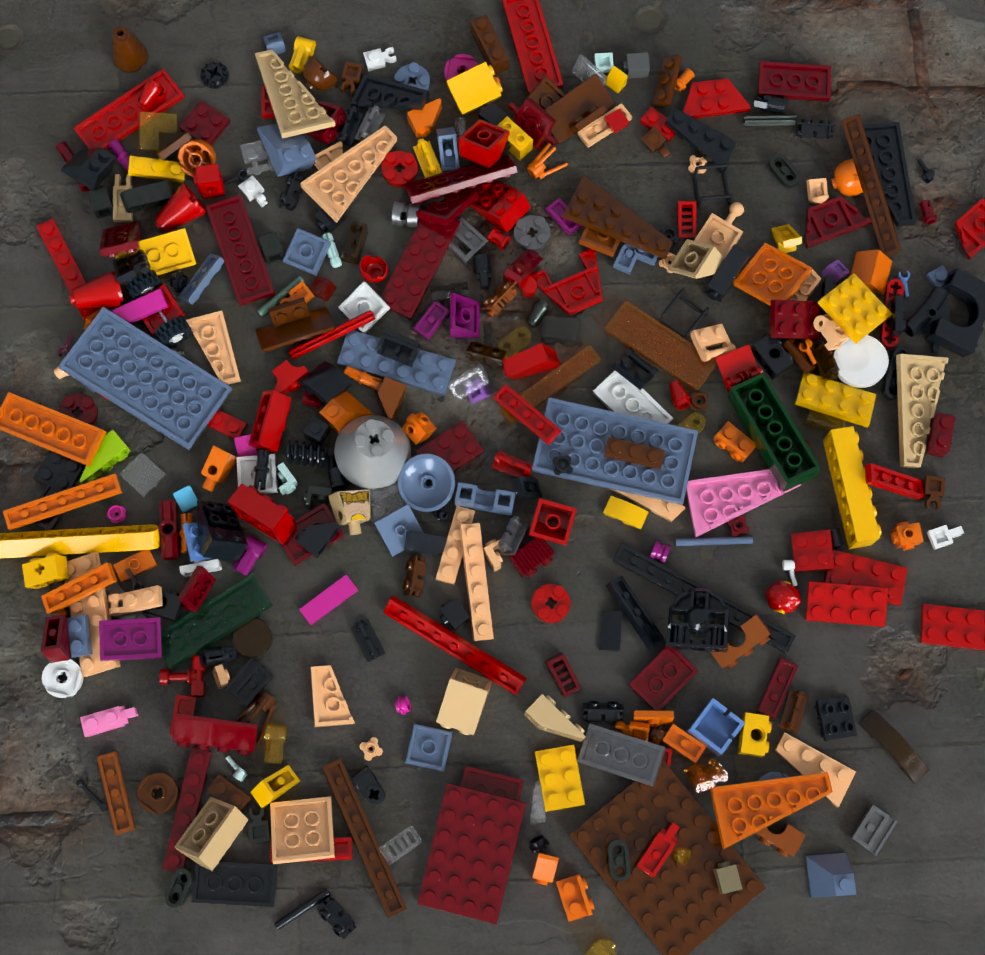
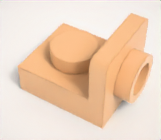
M496 539L485 544L486 547L483 549L494 572L501 569V562H503L499 552H494V550L499 548L498 543L500 542V540L496 541Z

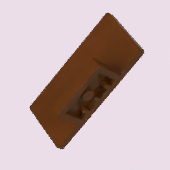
M596 74L545 109L548 114L557 120L551 129V134L558 140V144L582 130L615 105Z
M302 297L268 308L273 324L257 328L256 333L262 352H266L285 345H291L303 339H309L312 336L328 333L335 328L327 307L309 312L305 299Z

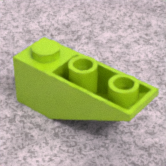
M113 429L104 436L90 467H85L79 480L82 484L97 480L103 473L106 474L111 471L113 465L118 461L126 459L131 451Z

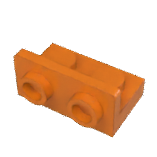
M729 421L713 438L715 444L720 449H725L730 453L732 459L741 463L757 447L753 440Z
M580 874L556 881L568 922L593 915L591 910L595 908L592 898H587L585 892L588 889L585 877L581 878Z

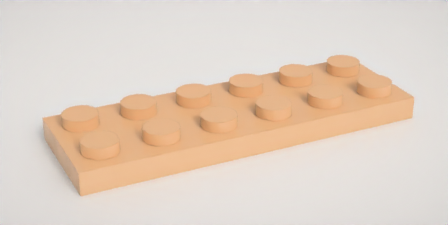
M93 552L67 561L70 579L64 582L66 584L101 566L99 553ZM103 588L69 605L71 617L88 615L93 654L79 657L83 677L120 667V661L100 662L99 621L112 620L109 615L106 588Z

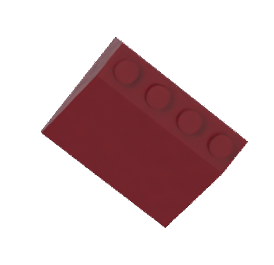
M175 713L173 742H177L179 747L189 748V744L197 745V749L209 750V747L217 748V752L229 753V750H236L238 755L249 756L250 752L254 753L258 725Z

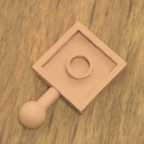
M734 202L730 205V214L726 220L712 213L694 241L715 246L725 259L733 245L737 244L743 234L742 230L732 225L734 219L741 216L744 212V207L739 202Z

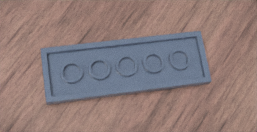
M354 330L346 334L337 361L338 366L345 368L351 366L362 372L367 371L368 374L383 379L388 377L407 386L442 396L446 395L456 364L455 359L420 350L413 366L410 367L377 354V346L381 338Z

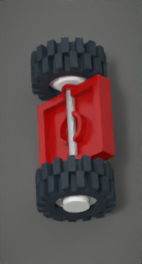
M149 270L146 274L138 273V276L126 284V290L134 301L161 289L169 306L143 318L151 334L156 336L157 340L168 348L176 347L177 344L183 343V340H187V337H190L192 329L183 317L185 313L166 284L161 282L154 270Z

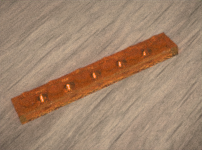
M589 345L521 393L520 396L536 408L601 362V358L592 346ZM500 408V412L510 425L518 421L506 409Z

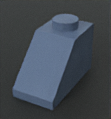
M454 127L436 129L441 170L448 171L460 168Z

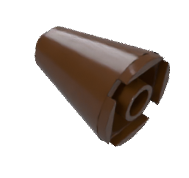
M120 26L113 30L112 60L114 65L123 72L132 73L139 71L140 67L146 64L148 60V52L145 45L126 27Z

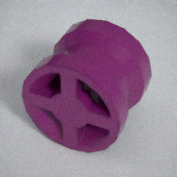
M656 540L650 558H657L660 562L664 563L671 545H664L659 540Z

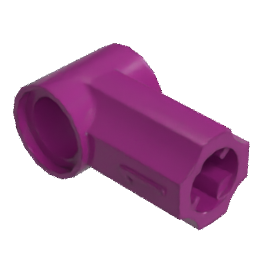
M251 535L246 539L248 545L242 556L232 567L235 571L246 577L249 575L257 559H260L267 549L266 543Z

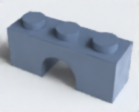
M458 482L455 506L512 516L516 493L496 489L494 492L479 489L477 485Z

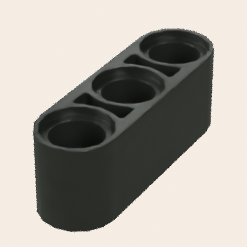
M162 181L127 189L120 193V197L126 212L133 213L166 205L175 191L171 181Z

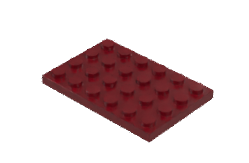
M447 783L417 904L497 925L526 802Z

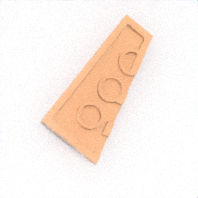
M223 311L187 319L188 325L192 329L218 379L227 385L241 382Z
M784 732L775 751L802 775L828 772L833 792L826 797L838 808L856 771Z

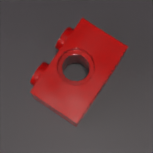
M218 164L197 166L196 174H193L198 193H202L204 199L226 196L224 180Z

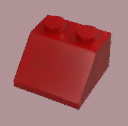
M479 119L458 138L459 156L490 168L500 159L510 131Z
M539 498L529 536L567 546L577 508Z

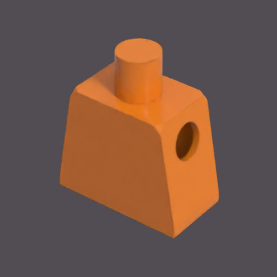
M213 445L201 471V474L206 476L202 487L212 492L217 482L224 484L237 462L236 456Z

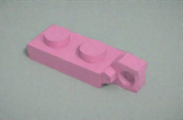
M117 706L80 717L84 737L123 727L129 723L128 719L138 716V712L135 707L125 709V706Z

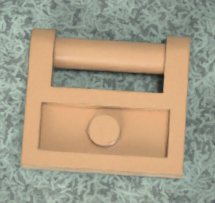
M723 324L693 330L690 333V337L703 362L736 350L735 345L730 342ZM721 344L723 346V348L711 351L706 350V348L713 347Z

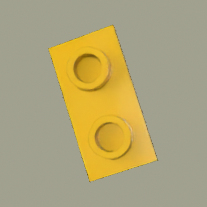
M423 138L417 141L418 144L413 146V150L424 177L427 178L442 173L430 141L427 142Z

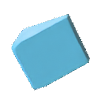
M190 485L173 493L182 513L197 507L198 499Z

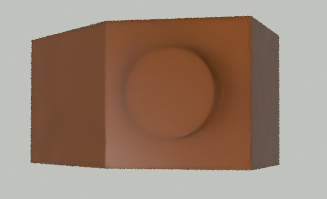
M385 377L383 382H379L376 392H378V397L386 417L394 421L407 392L406 384Z

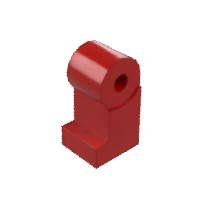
M503 274V281L505 283L515 281L506 274ZM531 275L526 277L520 284L518 282L515 284L521 290V294L524 297L531 298L535 296L537 282Z

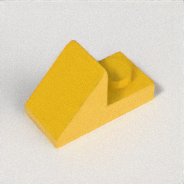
M789 224L771 228L776 247L784 253L793 252L797 249L796 245L802 244V237Z

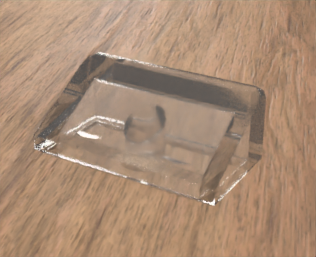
M581 54L572 68V73L582 82L596 74L605 87L607 76Z
M479 363L452 379L448 387L459 401L490 381L483 366Z

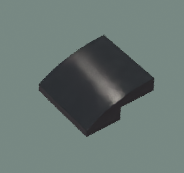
M324 361L300 379L298 384L310 396L315 394L327 405L332 398L340 395L352 386L354 381L340 369Z

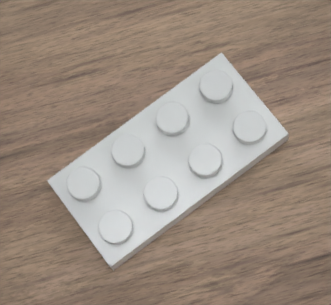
M617 371L610 374L593 390V394L612 412L666 424L673 420V417L643 388L639 390Z

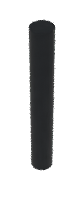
M326 888L275 922L276 928L280 930L329 897L331 894Z

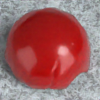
M368 254L360 260L359 269L364 280L377 283L387 277L388 266L386 261L380 258V256L371 257Z

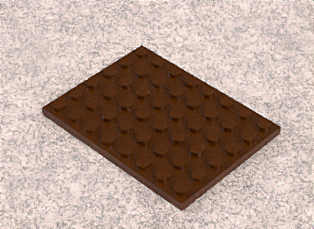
M662 760L654 787L633 781L569 834L573 842L662 955H688L766 888L732 845L722 849L718 827L664 760ZM674 822L679 826L678 831L674 835L678 838L675 842L676 845L655 877L652 878L636 865L661 828L666 830L670 823ZM615 839L623 840L627 844L629 851L630 876L621 882L614 880L609 873L607 847ZM615 846L614 852L616 854L620 853L621 848ZM730 861V864H736L743 889L720 894L713 869L718 868V863ZM622 867L616 868L618 875L623 873Z

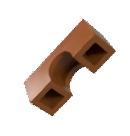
M758 614L740 626L746 635L743 645L735 646L728 640L726 653L710 652L722 669L725 667L731 669L739 663L737 659L743 655L746 658L754 652L753 647L759 643L762 646L770 640L769 635L772 632Z
M789 824L784 825L778 834L771 833L767 827L754 833V835L760 838L759 842L767 847H770V845L777 848L776 852L785 858L795 856L806 836Z

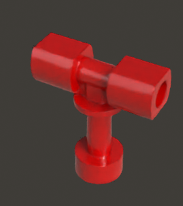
M193 656L192 669H188V673H170V669H161L159 676L160 685H169L170 681H188V685H192V697H205L203 672H206V667L201 665L199 656Z

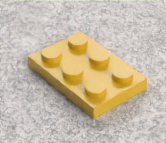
M574 745L535 751L545 812L585 805Z

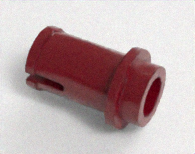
M931 200L920 202L919 206L923 214V222L926 225L935 223L937 215L934 214Z

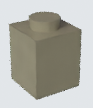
M730 861L718 863V868H714L713 871L719 893L725 894L743 889L736 864H730Z

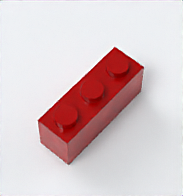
M275 390L263 391L249 446L264 452L265 450L278 452L292 398Z

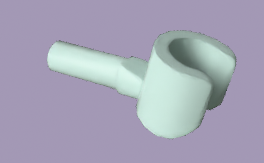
M228 755L226 760L236 770L233 777L242 782L247 776V772L239 767L231 756Z

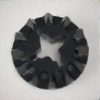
M212 61V63H206L205 67L201 68L200 78L206 87L217 89L227 83L229 71L221 62L216 63ZM217 70L218 76L215 75L214 77H212L211 73H214Z

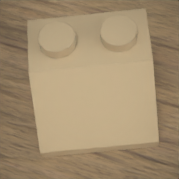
M687 239L668 270L698 279L715 274L724 258L715 246Z

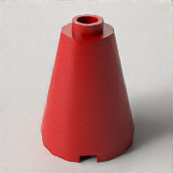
M182 184L156 216L155 220L157 222L155 225L161 232L165 231L168 233L205 215L207 210L202 202L195 197L193 191L186 184Z
M115 271L107 272L72 289V294H69L71 305H75L76 308H118L123 306L120 284L113 277L116 275Z

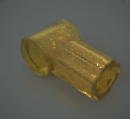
M266 724L264 763L282 764L283 748L287 739V725Z

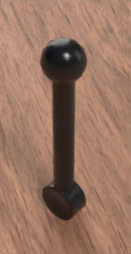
M80 779L76 782L77 787L82 788L100 806L101 811L105 812L108 810V805L102 803L84 785L83 780Z

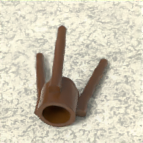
M264 691L261 696L258 695L255 701L235 719L236 722H239L256 706L257 708L247 720V723H250L260 710L265 713L269 710L257 740L258 744L261 743L272 713L276 709L274 705L276 699Z

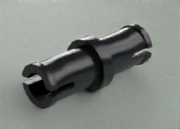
M258 450L257 463L254 467L255 480L253 487L258 490L259 482H261L260 490H265L266 478L269 473L268 461L270 452L265 450L263 458V450Z

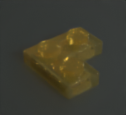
M139 112L140 150H159V132L177 133V114Z

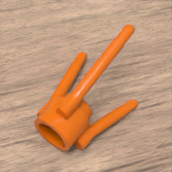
M550 143L542 149L527 167L528 173L534 179L539 177L542 180L545 176L568 166L566 162L544 172L546 167L543 162L556 150V147H553L544 155L551 146Z

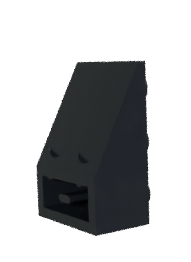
M198 500V544L202 556L239 561L248 544L237 515L230 504Z

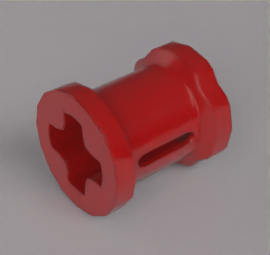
M495 227L488 235L487 240L489 243L492 242L500 247L499 249L503 251L508 246L511 237L505 236Z

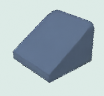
M280 32L263 37L267 50L272 49L277 55L286 52Z

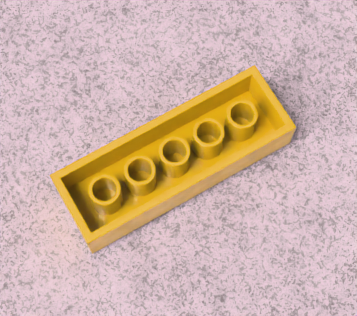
M854 426L830 430L823 439L848 550L871 546L881 536V527L877 524L875 518L877 516L876 507L872 505L871 501L872 490L866 484L865 468H863L862 464L863 452L858 447L859 435L857 431L855 432Z

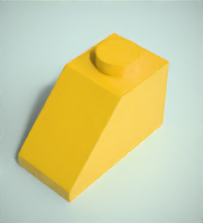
M287 765L262 780L250 793L260 807L263 808L299 783L300 780L291 767Z

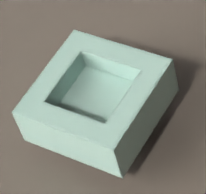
M613 53L594 54L595 73L610 72L614 66Z

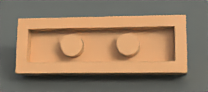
M622 103L578 132L577 135L587 148L612 133L604 121L605 116L620 108L628 121L632 120V115Z

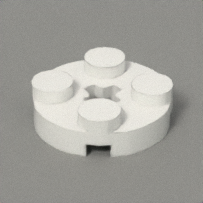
M72 659L49 663L42 673V683L46 691L58 698L74 696L81 688L84 678L81 667ZM63 672H65L68 678L63 683H60L61 680L58 679V676L63 675Z

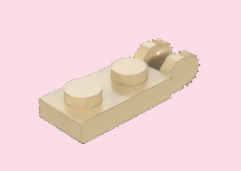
M115 174L113 222H133V213L126 212L120 197L121 192L133 188V177L127 174L126 186H121L122 178L120 174Z

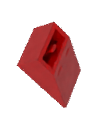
M497 179L491 183L484 182L474 187L472 190L477 191V198L469 205L494 227L505 233H508L517 221L531 208L524 193Z

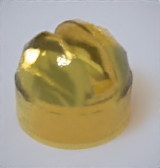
M679 847L675 850L678 853L673 855L674 859L678 863L686 865L690 859L691 850Z

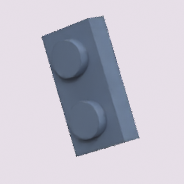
M88 615L67 618L71 658L93 654Z

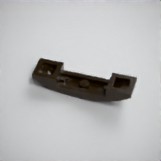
M872 710L858 723L871 738H875L901 766L900 769L914 784L929 771L926 764L909 743L877 712Z

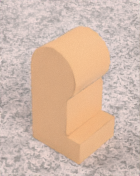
M828 314L817 316L814 319V328L821 332L827 340L824 346L828 351L838 349L850 338Z

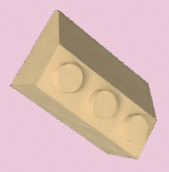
M210 797L174 847L200 866L213 871L240 831H242L248 819L235 806Z

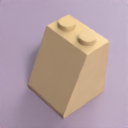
M455 668L450 677L436 722L440 723L444 728L457 729L464 735H474L493 681L489 678Z

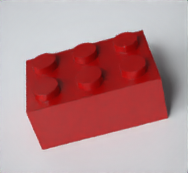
M241 484L227 501L240 519L282 545L297 527L293 522L294 518L288 513L289 510L284 505H276L273 503L272 498L266 494L264 496L260 495L259 491L251 485L247 487Z

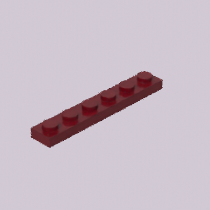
M191 748L162 869L175 872L186 865L187 856L178 851L174 846L198 815L212 756L211 751Z

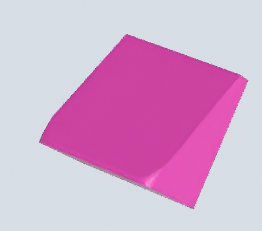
M251 434L234 438L238 457L258 455L257 449L248 445Z

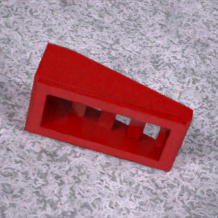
M696 201L677 202V233L679 238H696ZM682 208H691V211H682ZM682 215H692V218H682ZM682 222H692V225L682 226ZM682 229H692V233H682Z

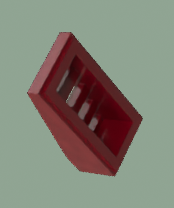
M559 653L544 661L564 698L581 689L564 653ZM561 660L562 664L553 667L554 663ZM565 667L566 671L557 675L556 672ZM567 675L570 676V678H568V679H566V680H564V681H562V682L560 681L561 678H563V677H565V676H567ZM571 682L574 683V685L567 689L563 687Z

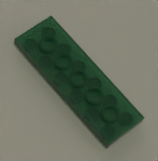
M249 575L201 605L197 612L192 611L161 630L162 656L171 670L198 654L201 649H206L273 606L255 575Z

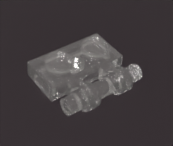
M262 140L240 145L244 163H252L253 166L246 168L247 175L255 174L256 176L260 175V172L275 171ZM266 159L269 161V163L258 165V161Z

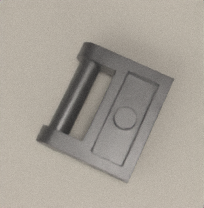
M461 217L458 220L461 222V225L455 234V238L470 252L466 254L454 242H451L449 249L467 266L473 257L488 244V240Z

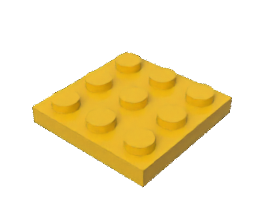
M855 273L818 301L822 309L855 344L892 315L890 310Z

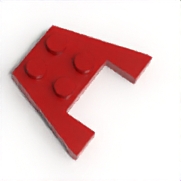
M593 249L579 253V258L586 270L554 284L551 283L544 269L531 274L537 282V288L568 316L603 301L596 251Z

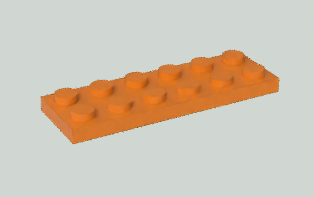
M8 392L0 407L1 431L89 467L106 434V431L10 392Z

